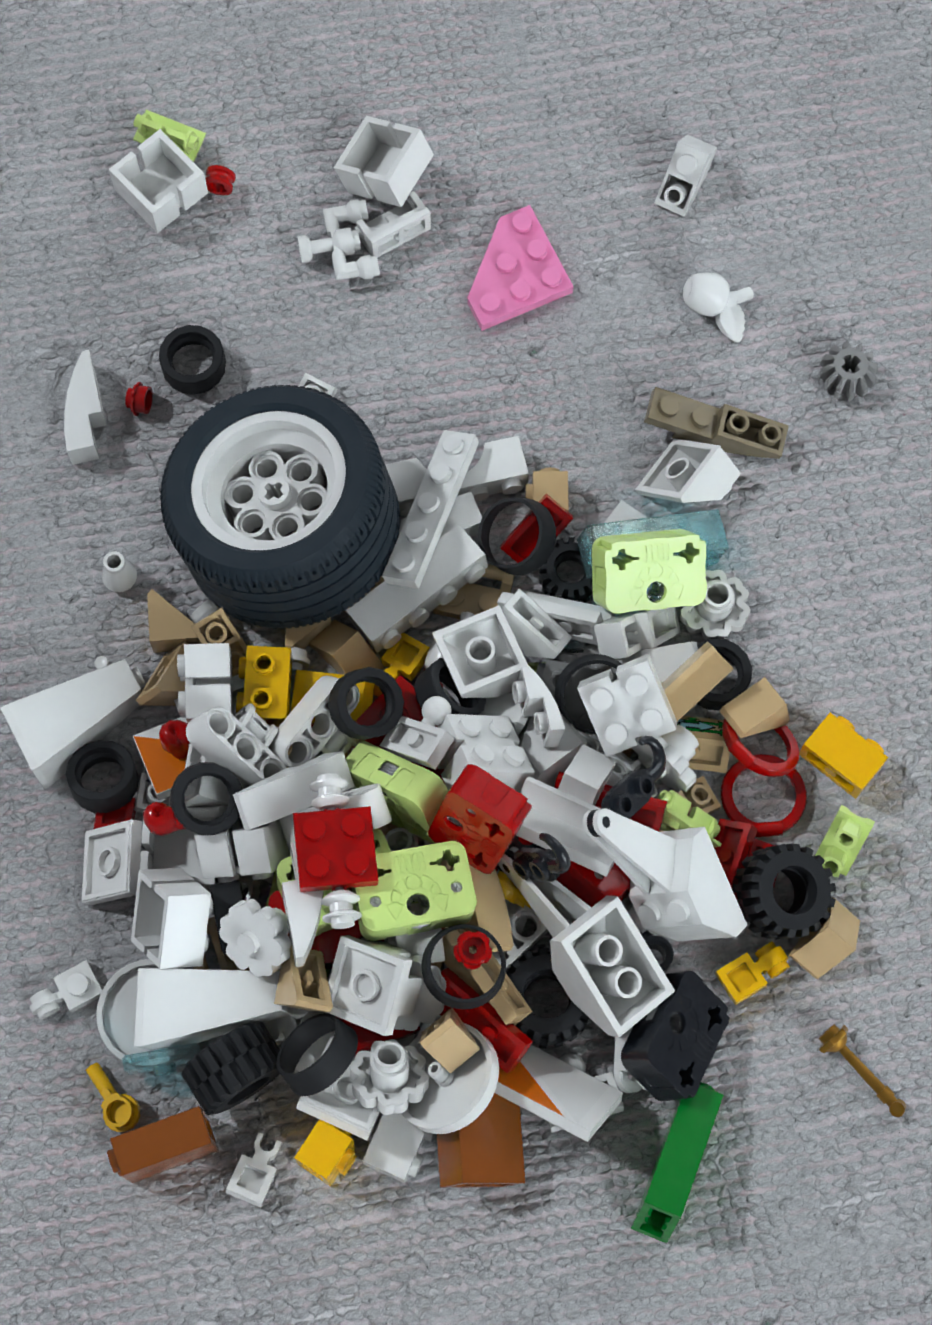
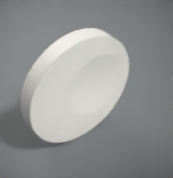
M150 959L139 960L121 968L104 986L97 1004V1026L104 1044L124 1063L141 1069L165 1068L185 1058L198 1043L167 1053H156L134 1046L138 968H158Z
M464 1023L480 1047V1050L451 1074L419 1043L421 1034L409 1044L416 1047L418 1052L425 1057V1072L429 1076V1084L422 1101L419 1103L408 1102L407 1110L401 1114L422 1131L432 1134H447L466 1127L485 1110L495 1093L499 1078L497 1053L491 1042L482 1033L468 1024Z

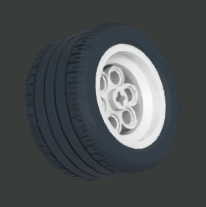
M272 385L270 387H258L256 390L243 391L242 394L238 393L234 397H229L228 400H223L222 403H217L215 407H211L209 411L204 412V415L198 417V420H195L193 425L189 426L188 430L180 437L179 442L176 443L175 448L171 452L172 454L168 458L169 461L166 463L162 476L160 490L162 518L172 544L186 564L197 585L217 607H222L232 617L255 626L272 627L273 629L278 627L280 629L285 627L288 629L292 627L299 628V626L305 627L307 624L320 623L321 620L326 621L327 618H333L335 614L339 615L341 611L348 610V607L354 606L355 602L358 603L360 598L365 597V594L371 591L370 588H373L375 583L380 580L399 536V501L374 436L359 415L342 401L325 392H319L316 389L305 388L304 386ZM320 505L318 509L309 511L312 507ZM261 527L259 531L251 533L254 529ZM296 531L295 533L286 536L288 533Z

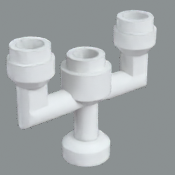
M350 200L344 206L323 209L326 231L330 238L310 241L307 235L297 236L302 263L310 262L313 258L312 254L333 251L331 256L336 280L361 277L367 280L373 279L374 276H380L376 255L361 256L357 261L346 263L345 256L353 255L356 250H361L358 230H351L350 227L340 229L339 222L350 221L356 224V221L360 219L363 221L368 220L365 200Z

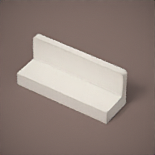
M521 590L573 637L571 640L598 645L594 625L616 616V614L598 605ZM502 592L497 604L502 608L514 594Z
M527 777L521 794L528 798L527 802L532 805V809L516 836L542 848L551 849L544 841L539 839L541 833L550 834L566 849L571 861L607 877L615 862L585 833L582 824L583 816L587 811L600 808L532 777Z

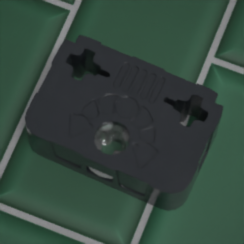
M693 971L665 974L675 992L633 1026L621 1052V1061L625 1069L658 1101L693 1098L696 1095L721 1036L729 1023L730 1017L726 1014L728 1011L726 1004Z

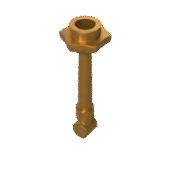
M833 1024L818 1038L822 1043L819 1051L822 1053L839 1051L864 1081L877 1093L876 1096L879 1100L889 1106L891 1115L901 1117L906 1109L905 1102L897 1099L894 1096L895 1093L888 1086H885L846 1046L848 1032L846 1025L839 1029Z

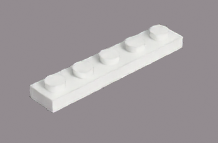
M443 430L382 575L386 584L419 589L479 444L475 434Z

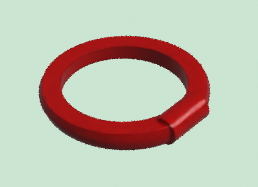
M724 718L722 735L728 751L746 769H750L763 776L780 777L789 774L797 766L799 761L798 743L786 725L774 729L782 738L787 749L786 761L775 764L754 756L740 742L737 733Z
M754 755L769 763L785 762V760L773 755ZM737 761L727 771L721 785V802L726 815L732 821L749 823L756 827L758 830L755 837L782 836L784 832L795 826L806 808L807 790L801 775L796 769L786 774L795 791V804L790 814L780 821L756 823L743 816L733 800V784L737 777L747 770Z

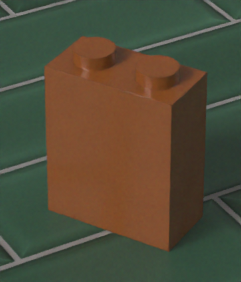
M494 1093L488 1106L472 1123L455 1132L437 1134L440 1188L507 1187L525 1183L520 1106Z
M200 1106L110 1138L113 1149L108 1150L107 1155L113 1172H118L120 1177L122 1176L129 1182L134 1183L218 1152L219 1149L208 1115L205 1114Z

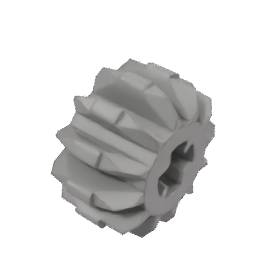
M848 340L843 343L842 349L834 344L830 348L829 354H825L822 357L819 379L826 380L823 385L824 391L835 390V399L839 398L841 394H846L849 402L854 399L855 394L863 398L867 394L868 388L874 387L877 378L875 374L878 371V363L872 362L874 357L873 351L868 353L862 352V343L857 345L856 349L851 348Z

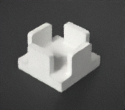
M350 935L341 936L328 981L333 1008L331 1012L327 1013L380 1035H393L397 1018L414 1013L423 981L422 977L416 975L409 976L413 961L409 959L411 952L384 941H363Z

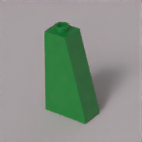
M700 1082L699 1089L693 1098L680 1099L678 1101L631 1227L632 1230L666 1244L682 1217L724 1096L716 1092L710 1085Z

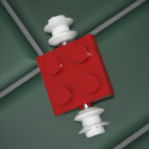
M326 773L317 776V781L312 782L309 786L310 790L318 792V797L311 801V805L321 811L293 813L300 892L332 890V892L321 899V904L329 907L330 913L324 915L322 919L326 923H331V927L334 929H345L353 927L355 925L354 921L362 917L361 912L353 910V904L360 900V896L347 890V888L378 885L379 881L371 806L342 809L350 802L348 796L341 794V790L348 786V781L340 778L336 773Z

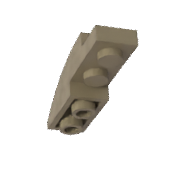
M655 387L651 392L644 420L647 424L673 432L672 438L720 445L724 452L776 459L782 457L789 425L727 404L717 408Z

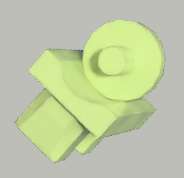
M841 805L815 856L820 855L825 860L822 864L823 868H830L834 877H839L840 874L847 876L875 821L857 816L847 807Z

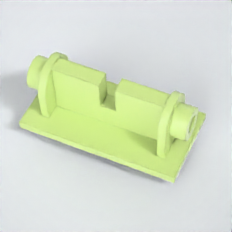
M146 110L143 115L137 114L133 123L134 127L138 128L133 138L134 141L143 143L161 129L193 162L206 136L205 132Z
M663 790L659 793L657 799L667 801L661 825L662 830L671 831L705 827L713 847H721L722 843L714 839L720 832L717 819L699 807H693L690 816H688L687 814L692 804L690 801L674 790Z

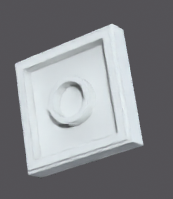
M131 819L85 832L82 884L83 904L95 905L136 895L141 860L142 821Z

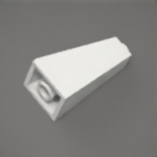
M123 659L9 703L0 709L32 772L45 790L66 773L68 762L77 750L85 744L102 740L140 705L136 699L142 691L141 688L146 683L138 667L130 669L127 661Z
M138 968L134 1046L156 1053H167L225 1035L248 1023H264L290 1015L291 1007L274 1004L280 971H276L270 976L255 977L251 971Z

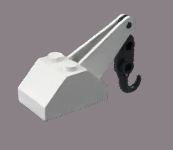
M644 736L638 740V743L641 746L647 744L651 747L653 752L652 765L647 769L630 771L605 794L601 803V809L589 810L584 814L582 820L583 829L631 879L629 897L643 929L675 941L737 937L747 926V922L706 828L696 827L658 832L630 819L650 800L654 793V785L662 776L666 766V755L661 743L652 736Z
M547 833L539 835V839L551 848L547 850L541 848H510L505 852L498 864L552 935L553 939L550 940L554 974L570 1000L607 1035L621 1037L675 992L673 986L618 896L607 895L591 908L556 880L561 874L570 869L571 860L566 849L555 837Z

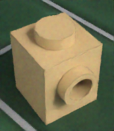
M552 467L533 471L532 484H525V498L539 502L547 493L569 512L568 471H560Z

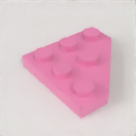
M530 205L499 218L467 297V304L481 331L573 293L574 286Z

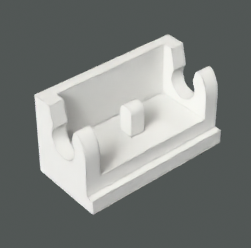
M414 191L409 194V198L406 199L402 207L397 206L367 223L362 219L356 221L357 226L354 227V230H358L359 239L371 256L376 255L378 258L431 229L430 211Z

